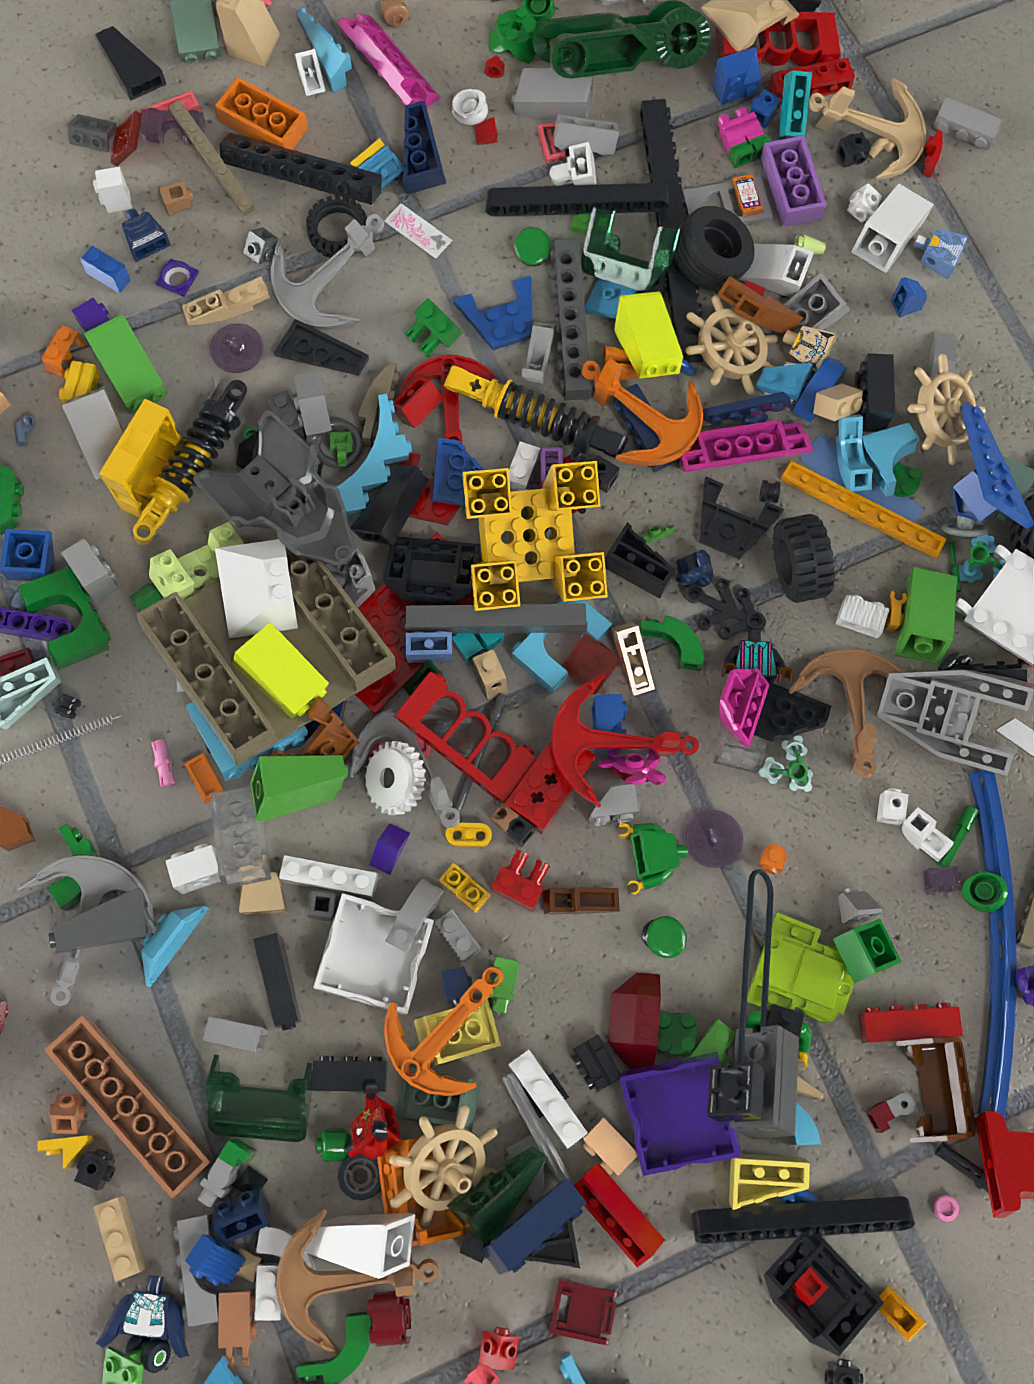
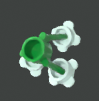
M796 735L793 739L784 740L781 743V747L787 753L786 758L792 761L787 765L786 769H784L782 764L775 762L773 757H767L763 768L759 769V775L767 778L770 784L777 783L782 775L792 778L789 784L792 791L800 789L809 792L812 789L810 783L813 773L803 764L804 758L802 756L806 755L808 751L802 743L803 738L800 735Z

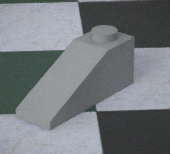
M934 332L927 369L928 377L939 374L938 356L942 353L947 356L948 372L954 373L955 335ZM939 384L938 387H937V389H938L940 392H941V384Z
M858 888L844 889L845 893L838 896L842 924L866 922L882 913V908L867 891H859Z

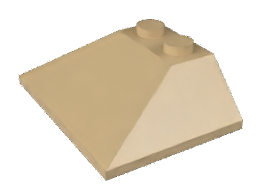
M711 0L701 8L737 52H741L753 45L758 33L774 23L780 21L784 26L799 15L788 0Z

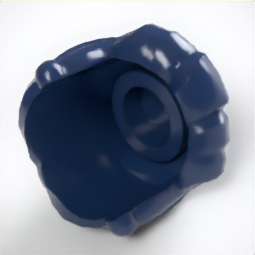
M703 549L683 557L682 560L678 559L676 561L679 574L675 580L679 585L698 584L701 587H706L714 578L711 557Z

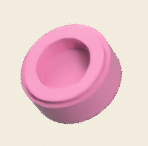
M940 1195L933 1201L932 1210L938 1219L952 1221L958 1216L959 1205L953 1197Z

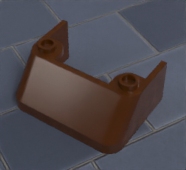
M958 1037L896 1041V1046H907V1059L913 1065H918L925 1115H921L916 1123V1130L919 1136L909 1138L910 1143L951 1141L974 1137L976 1125L965 1052L961 1039Z

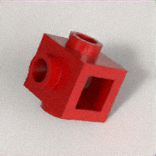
M495 1327L494 1331H484L478 1363L494 1369L514 1370L519 1337L509 1334L510 1329Z

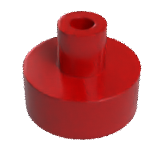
M493 56L486 61L484 72L487 76L501 78L504 75L505 64L500 60L499 56Z

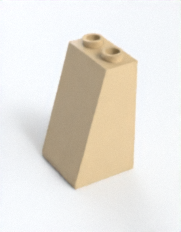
M218 0L216 8L228 56L265 67L280 34L263 1Z

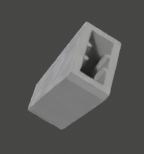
M210 1016L208 1021L203 1022L201 1028L202 1041L263 1054L268 1030L261 1027Z

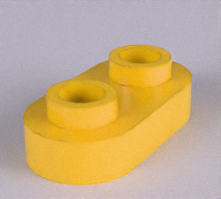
M459 823L456 827L447 828L446 840L454 847L482 848L491 842L492 831L489 826L483 823ZM455 832H460L462 834V837L460 839H454L453 834ZM478 833H483L485 835V838L483 840H478L476 838V835Z

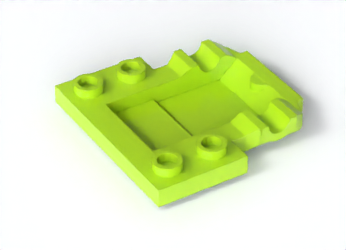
M776 912L772 921L768 1005L775 1004L793 1010L797 1008L802 1011L805 1017L815 1019L820 1023L833 1022L838 1014L844 1015L854 985L841 955L838 953L836 946L823 945L817 942L821 929ZM765 944L747 997V1003L761 1008Z

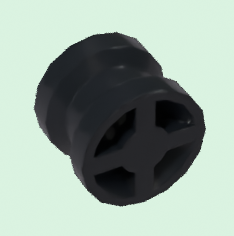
M762 480L759 501L771 500L772 503H778L781 482L769 483L768 480Z
M60 694L58 698L59 704L54 707L53 711L66 718L75 719L77 715L75 711L81 706L82 702L72 696Z

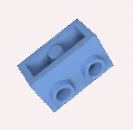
M415 631L406 633L407 663H427L429 660L432 662H453L452 632L436 631L434 633Z

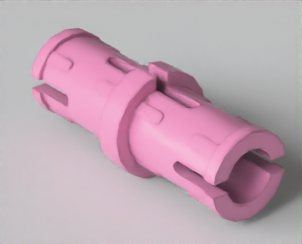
M166 739L156 740L151 743L155 756L154 767L157 768L160 787L162 788L175 785L171 766L173 761L168 754Z

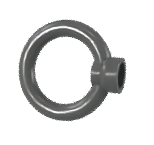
M333 419L330 420L331 429L342 428L351 431L354 438L355 447L351 455L346 458L347 466L338 467V460L331 459L322 452L321 442L325 432L307 435L306 442L309 446L314 444L318 452L317 457L320 458L324 465L331 468H345L352 465L359 459L363 451V440L360 431L355 425L345 420Z

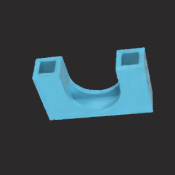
M560 597L556 604L586 603L587 631L579 633L597 646L611 631L612 623L586 601L563 602ZM527 633L528 637L523 642L519 641L513 647L512 660L553 694L567 679L568 672L553 660L544 648L543 642L549 633Z

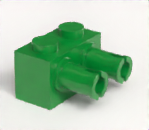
M427 298L414 312L417 316V321L404 334L415 343L426 329H430L431 335L418 347L429 357L440 343L450 347L463 331L431 299Z

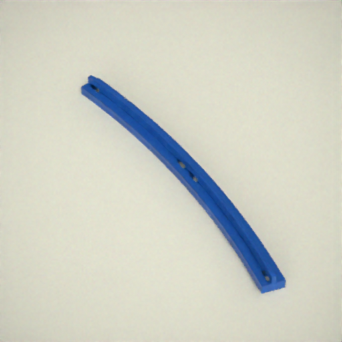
M981 770L971 772L969 778L975 807L979 811L977 818L985 872L997 873L1005 880L1008 886V896L1006 902L1000 908L988 912L990 996L986 1055L978 1114L989 1111L990 1099L994 1097L992 1111L1000 1113L1005 1119L1013 1058L1016 1014L1015 909L1007 836L994 772ZM980 777H983L985 789H982ZM999 921H1002L1003 934L999 932ZM1000 945H1003V958H1000Z

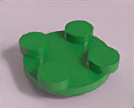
M897 462L893 467V474L896 479L893 496L907 497L913 495L919 489L920 479L923 474L922 470Z
M690 1013L660 1014L657 1045L659 1051L670 1055H683L694 1051L698 1037L695 1017Z

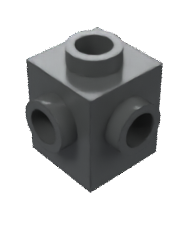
M263 227L249 230L243 253L258 264L270 261L273 258L278 237Z

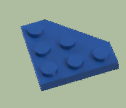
M438 438L432 502L465 506L462 472L484 470L477 460L468 454L465 446L458 440Z

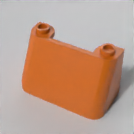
M421 1137L402 1140L389 1149L386 1155L377 1157L384 1214H415L412 1246H422L467 1235L465 1219L458 1210H450L449 1208L434 1211L429 1226L423 1229L420 1227L419 1222L424 1207L418 1204L413 1197L397 1208L390 1206V1200L406 1189L404 1182V1167L391 1165L389 1159L393 1155L407 1157L414 1144ZM448 1141L440 1144L443 1152L446 1150ZM432 1151L427 1155L425 1159H432V1157L434 1156ZM420 1169L419 1179L431 1170ZM434 1181L422 1189V1192L430 1194ZM445 1183L443 1185L441 1193L447 1191V1186Z

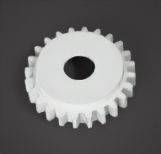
M400 741L385 742V745H379V750L373 751V757H369L370 762L366 766L367 771L364 776L366 778L365 787L368 790L367 796L372 798L370 802L376 803L375 808L381 809V813L403 815L405 812H410L411 807H416V800L422 798L420 794L425 790L423 785L426 781L424 778L426 770L422 766L424 762L419 760V752H414L415 748L408 746V743ZM385 768H391L394 772L395 779L390 788H385L384 786Z

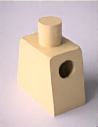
M268 860L255 861V874H246L243 877L239 913L242 916L287 912L279 874L277 872L269 873Z

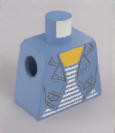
M935 229L931 239L919 235L914 247L925 251L920 261L923 265L949 279L968 236Z

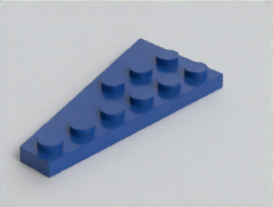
M966 402L961 406V411L983 498L1008 517L1029 529L1034 525L1033 519L1010 473L1011 470L1006 464L989 429L984 413L978 406L974 407L969 402Z

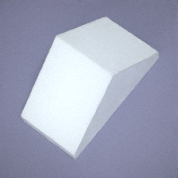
M315 49L295 53L298 73L305 95L309 96L325 92Z

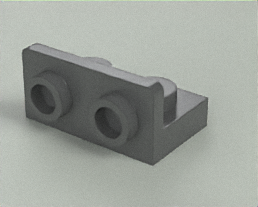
M77 114L68 124L70 144L106 153L110 150L109 139L117 131L115 122Z

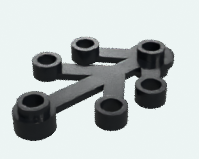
M721 578L716 584V590L722 594L725 603L705 595L703 588L698 584H691L687 587L685 598L688 602H700L721 612L709 617L702 616L698 621L699 629L707 631L711 625L733 618L742 622L732 626H721L718 631L720 639L728 640L732 634L745 630L757 629L762 631L764 629L766 619L763 614L755 611L749 597L750 592L747 588H740L736 593V599L742 602L745 612L738 610L729 589L730 583L727 579ZM724 583L726 588H720L719 584ZM744 592L747 597L742 598L739 593ZM690 593H696L698 597L692 598ZM705 620L709 625L703 626L701 621ZM756 620L758 625L753 626L750 621ZM727 630L729 632V635L725 636L722 634L721 631Z

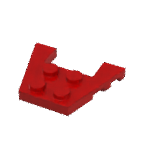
M409 453V460L402 461L401 466L414 465L418 467L420 454ZM427 478L429 481L409 517L448 526L461 506L432 502L433 479Z

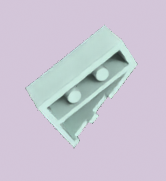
M46 657L0 677V728L5 730L10 728L62 682L53 661Z

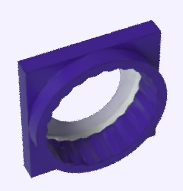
M170 259L162 268L156 285L185 297L199 271L183 261ZM175 272H183L188 280L181 286H172L169 283V278Z

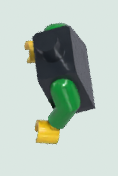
M775 1004L768 1005L767 1026L779 1025L799 1037L798 1061L804 1064L803 1070H805L808 1062V1055L806 1053L809 1052L812 1030L806 1022H803L804 1014ZM761 1009L750 1013L746 1021V1029L754 1028L760 1032Z

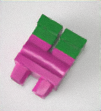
M745 107L735 111L734 116L736 119L731 120L728 114L719 116L717 122L720 129L718 137L722 141L734 169L751 163V160L756 161L760 159L762 152L758 153V151H763L764 143L772 142L770 137L767 138L759 121L756 119V114L754 112L749 113Z

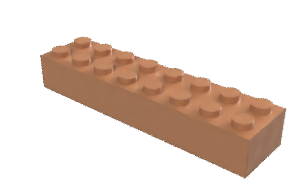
M82 1015L44 1049L48 1056L172 1199L178 1198L215 1162L211 1155L90 1017Z

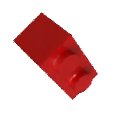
M418 376L393 401L394 410L403 424L415 428L423 422L424 418L431 411L437 408L443 397L430 379Z

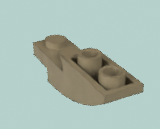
M394 362L385 367L375 378L361 404L358 419L359 425L364 426L362 440L365 447L372 448L379 429L377 427L380 418L378 395L387 393L388 400H395L396 391L394 390V385L399 383L400 372L397 371L396 363Z

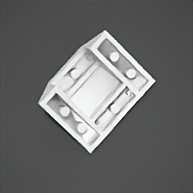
M279 539L215 548L229 639L256 635L269 622L278 631L298 629L286 548Z

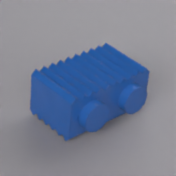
M91 246L80 259L87 274L118 293H121L131 281L125 264L118 262V260L98 250L95 246Z
M203 1233L185 1261L190 1266L189 1271L194 1276L201 1279L205 1275V1278L216 1286L220 1282L228 1286L231 1285V1281L234 1280V1276H237V1272L240 1271V1267H243L246 1259L234 1247L223 1244L221 1241Z

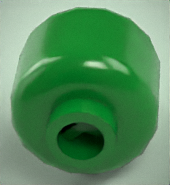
M344 1128L323 1129L320 1138L315 1139L316 1154L321 1153V1158L324 1162L343 1161L347 1157L345 1146L351 1142V1134H347Z

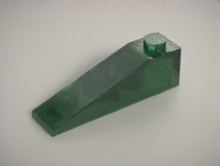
M533 1146L509 1160L502 1171L495 1174L493 1171L486 1175L487 1180L476 1187L471 1184L467 1192L460 1193L447 1205L448 1209L472 1237L485 1246L504 1228L546 1161V1155Z

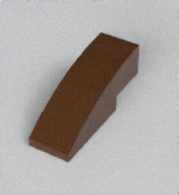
M549 888L543 891L544 914H593L620 911L619 888Z

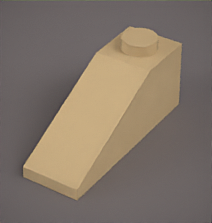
M629 622L611 628L615 646L633 696L654 690L638 625Z

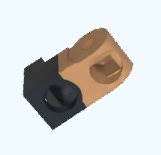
M502 803L489 817L496 826L502 829L521 848L535 833L533 825Z

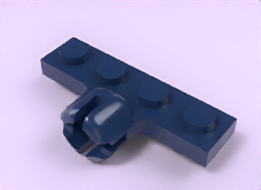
M778 392L703 409V419L711 425H719L722 421L741 420L745 425L762 423L768 419V415L765 412H779L786 407H790L791 398L784 392Z

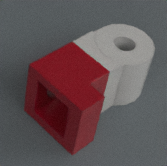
M895 1094L864 1111L875 1132L883 1133L891 1129L888 1124L890 1120L898 1116L911 1114L914 1111L915 1102L908 1094Z

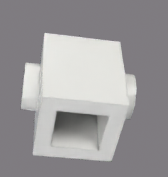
M889 788L880 794L877 822L898 826L906 821L909 794H904L901 790Z

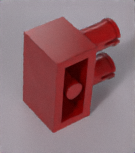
M516 849L508 867H501L491 886V892L533 912L543 893L544 887H542L541 883L550 866L544 863L541 871H539L543 861L536 860V864L529 877L524 878L520 872L529 855L524 852L521 859L518 860L522 851Z

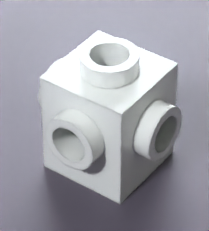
M867 183L851 195L847 211L862 223L870 218L878 209L882 195Z

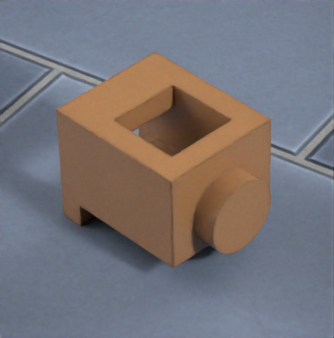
M183 181L159 188L169 217L173 216L175 212L192 207L190 201H193L194 198L191 189H186Z

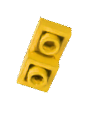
M455 863L438 880L474 913H477L491 897L490 893L477 884L471 876Z

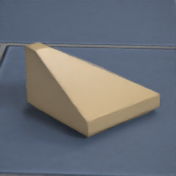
M240 1248L239 1253L246 1259V1262L243 1263V1267H240L237 1276L254 1282L257 1275V1266L261 1264L264 1257Z

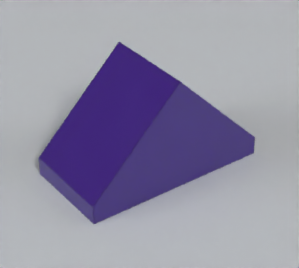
M389 823L377 840L369 866L391 875L410 836V832Z

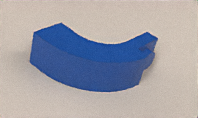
M827 357L810 380L792 412L811 422L816 414H813L816 393L835 386L847 370L843 363L837 359Z

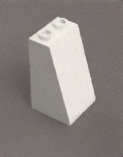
M898 184L867 220L851 252L884 273H887L923 224L934 204Z
M415 1214L337 1216L321 1223L316 1235L306 1247L305 1253L380 1279L410 1265Z

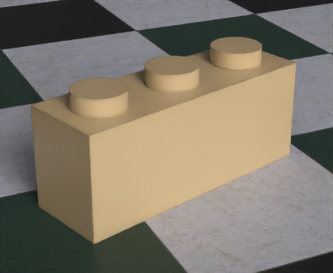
M125 1196L117 1197L94 1206L115 1282L146 1270Z

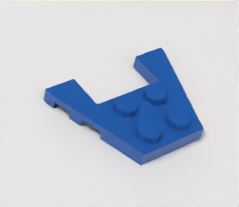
M531 276L513 281V287L518 300L480 312L477 309L472 293L454 299L456 308L462 311L467 321L473 324L479 335L492 350L531 339L533 327Z

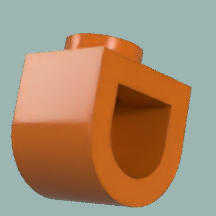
M777 844L767 846L760 855L758 866L762 867L769 874L776 875V873L782 872L787 857L786 851Z

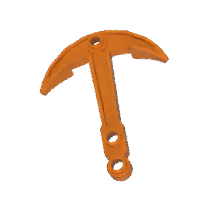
M497 967L487 968L483 972L482 979H477L460 998L458 1005L414 1051L403 1038L406 1033L399 1019L397 1002L390 1003L384 1026L386 1049L396 1071L410 1085L428 1094L444 1096L462 1094L478 1087L477 1082L461 1081L448 1075L440 1076L430 1068V1064L473 1012H476L492 995L493 987H497L503 982L504 975L501 969ZM493 972L498 975V979L495 982L490 977ZM477 990L482 994L480 1000H477L474 996ZM412 1063L417 1066L415 1073L410 1070Z

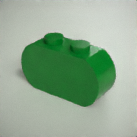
M0 465V534H5L6 529H15L18 525V519L22 515L20 500L24 495L23 483H21L9 467Z

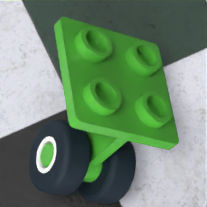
M132 1336L127 1343L126 1354L113 1347L106 1348L102 1384H142L143 1368L151 1373H157L167 1365L171 1355L170 1345L162 1339L150 1341L148 1337Z

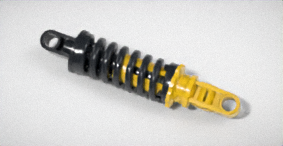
M452 366L444 383V387L448 390L482 402V407L486 409L489 407L495 410L494 418L502 420L508 418L512 424H517L520 421L521 428L526 429L530 426L531 431L534 433L541 430L543 437H548L552 433L553 441L558 442L562 438L563 445L569 446L573 442L574 448L579 447L584 450L581 453L583 455L591 447L616 459L617 455L623 453L628 441L626 436L600 427V416H588L585 422L587 412L583 411L579 418L576 419L574 418L577 411L575 407H571L568 415L564 414L565 403H560L558 408L554 406L556 401L553 398H550L548 403L543 402L544 394H539L538 399L533 398L534 391L532 389L528 390L526 395L522 393L523 386L516 385L510 379L504 385L498 383L496 379L488 381L460 367ZM479 384L481 389H476L474 392L472 386L476 387Z
M241 380L231 381L218 401L205 400L204 406L199 412V418L194 419L193 427L188 428L186 436L180 440L181 446H177L174 449V455L168 458V465H164L161 469L162 474L153 478L152 482L156 489L150 493L149 498L151 501L147 504L133 528V539L137 544H149L158 530L161 529L169 514L177 512L179 503L188 504L190 502V498L194 494L190 487L191 485L197 487L193 477L203 471V467L210 468L212 466L209 457L216 459L219 456L214 448L223 449L225 445L221 439L229 440L231 438L230 430L234 431L240 426L241 421L235 413L243 403L247 393V386ZM238 389L242 395L235 396L231 393V390ZM139 529H146L149 532V536L142 538L138 536L137 531Z

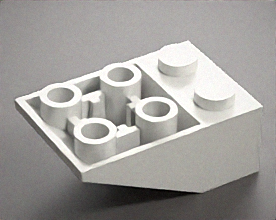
M754 244V261L750 269L739 280L750 281L765 287L767 290L792 298L801 288L814 252L796 245Z

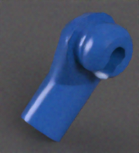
M807 1189L781 1196L783 1204H793L799 1201L804 1203L817 1202L818 1196Z

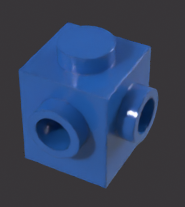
M763 90L759 96L756 95L750 106V113L754 112L756 114V119L761 127L766 128L778 112L781 99L766 90Z

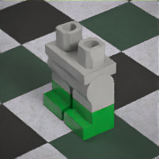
M238 1138L228 1140L209 1171L208 1176L204 1177L200 1183L204 1189L197 1200L208 1207L217 1205L220 1198L229 1195L233 1187L230 1185L236 1181L238 1169L242 1163L252 1160L257 1150Z

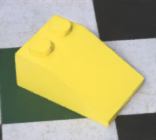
M488 999L476 1012H473L432 1061L430 1067L501 1046ZM453 1009L414 1020L419 1042L421 1043Z

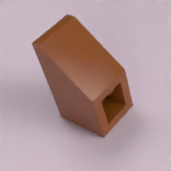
M0 806V847L11 851L34 842L35 838L29 820Z

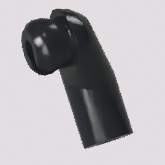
M952 653L938 666V670H951L956 665L972 664V658L966 654Z

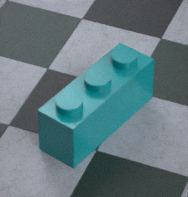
M792 70L785 74L778 139L798 136L805 137L812 72Z

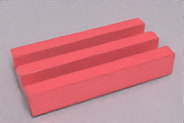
M556 122L538 125V133L546 164L550 163V160H554V162H558V159L566 160L565 150L559 149L560 153H557L550 128L555 129ZM545 129H546V133H547V137H548V140H549V144H550V148H551L552 154H549L547 142H546L545 135H544V131H543V130H545Z

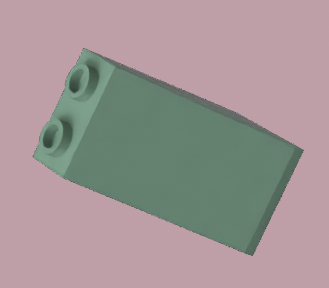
M170 0L178 51L182 62L194 63L199 59L214 60L217 57H221L213 0Z

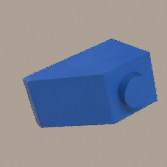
M903 277L890 301L900 318L922 310L927 301V294L921 288L918 281Z

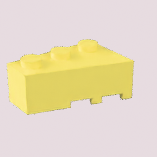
M741 1153V1157L731 1158L730 1206L734 1210L754 1202L759 1203L765 1199L776 1196L781 1197L809 1189L810 1163L804 1157Z

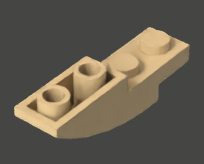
M258 277L224 293L220 289L183 305L182 308L188 325H201L223 321L253 311V305L269 299L270 296L264 279Z

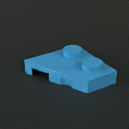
M809 362L764 368L756 388L759 391L770 394L784 392L792 400L797 401L813 369V365Z

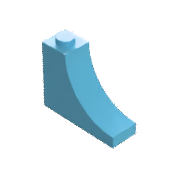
M909 423L862 436L864 458L866 463L872 468V475L885 497L894 495L896 479L893 474V467L900 459L914 453L919 441L917 431L913 430Z

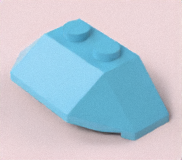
M207 906L171 911L169 915L164 913L156 923L159 926L154 934L150 932L141 944L145 947L141 952L145 982L148 987L153 985L209 910Z

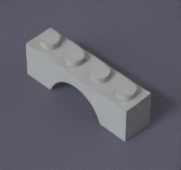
M211 1214L177 1220V1225L174 1226L175 1241H179L180 1252H177V1265L179 1268L182 1267L183 1278H180L179 1286L181 1294L185 1295L182 1315L183 1320L187 1321L188 1327L219 1322L220 1292L208 1288L200 1278L194 1276L189 1271L190 1266L185 1261L203 1233L214 1238Z

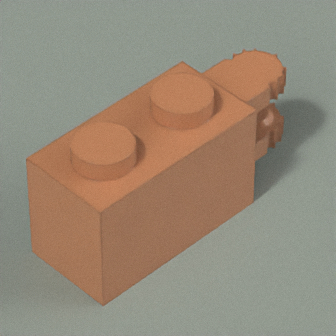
M253 1289L223 1290L219 1293L218 1348H226V1359L229 1362L228 1368H233L235 1363L234 1347H242V1366L249 1367L250 1345L253 1343V1339H257V1323H253V1312H255L256 1295L253 1296Z

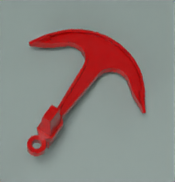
M605 674L586 682L567 697L557 713L551 736L553 757L562 777L578 794L595 804L598 808L601 807V804L591 786L579 772L577 766L578 757L584 751L590 749H652L653 756L675 755L680 750L684 755L691 756L699 749V742L695 737L686 736L681 741L680 732H664L663 734L656 735L654 738L594 730L586 727L579 717V709L594 693L601 680L606 676ZM687 742L691 743L693 749L686 748L685 744Z

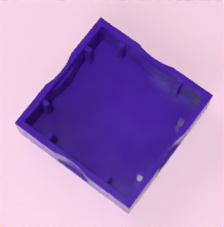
M718 1052L622 1071L620 1082L627 1111L634 1126L635 1145L643 1176L676 1170L694 1163L706 1164L741 1157V1147L737 1131L730 1128V1121L718 1122L707 1116L711 1066L720 1065Z

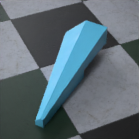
M304 7L299 8L297 16L312 48L316 51L319 64L334 93L347 86L345 72L352 69L350 55L347 52H341V45L336 44L333 41V37L319 23H313V16L311 14L308 15Z

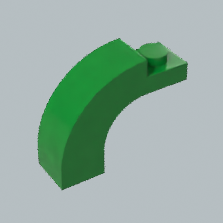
M65 824L58 828L71 850L72 857L84 855L97 857L93 842L87 838L83 839L77 827L72 828ZM64 877L48 888L58 907L64 911L72 908L81 900L80 886L71 878Z
M368 1311L347 1314L345 1316L346 1342L343 1350L330 1359L299 1363L297 1366V1378L304 1377V1381H315L320 1379L319 1375H323L324 1384H334L353 1373L363 1361L371 1344L369 1328L373 1326L372 1316L368 1315Z

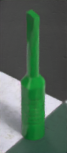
M949 542L952 562L950 574L957 576L956 593L961 592L959 568L956 565L954 542Z

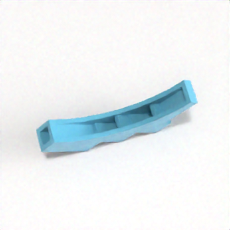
M387 393L378 395L380 407L379 429L369 455L352 476L336 486L340 491L347 516L362 513L366 506L370 504L368 493H363V491L384 487L388 482L387 480L391 479L389 466L384 467V465L409 460V453H412L410 440H406L404 434L396 435L399 434L397 420H392L391 413H395L393 400H388Z

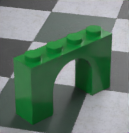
M70 566L18 586L19 595L28 613H34L52 605L64 604L76 609L82 617L80 625L73 632L47 642L48 652L57 670L109 650L108 641L111 640L108 630L106 628L102 629L99 623L101 622L99 613L96 609L92 610L90 606L92 602L87 591H82L80 587L82 584L75 573L73 574Z

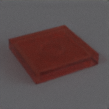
M133 112L116 128L111 164L118 166L137 149L142 119L140 112Z
M585 632L561 666L568 672L569 676L581 685L605 674L606 676L601 680L593 693L596 695L622 658L591 634Z

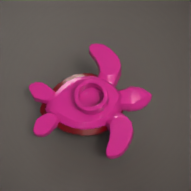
M610 749L607 754L610 760L603 759L598 762L599 767L608 768L615 776L625 781V784L638 785L649 781L654 785H662L666 782L665 775L653 769L660 763V756H653V750L650 749L646 759L638 753L619 757L616 750Z

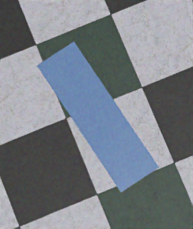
M821 433L811 444L813 452L805 453L799 459L821 476L846 488L839 471L836 443ZM873 475L872 490L853 491L913 522L924 511L922 507L908 497H896L893 495L885 497Z

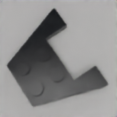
M706 476L703 485L699 543L740 560L781 517L784 509L766 502L758 521L716 503L724 484Z

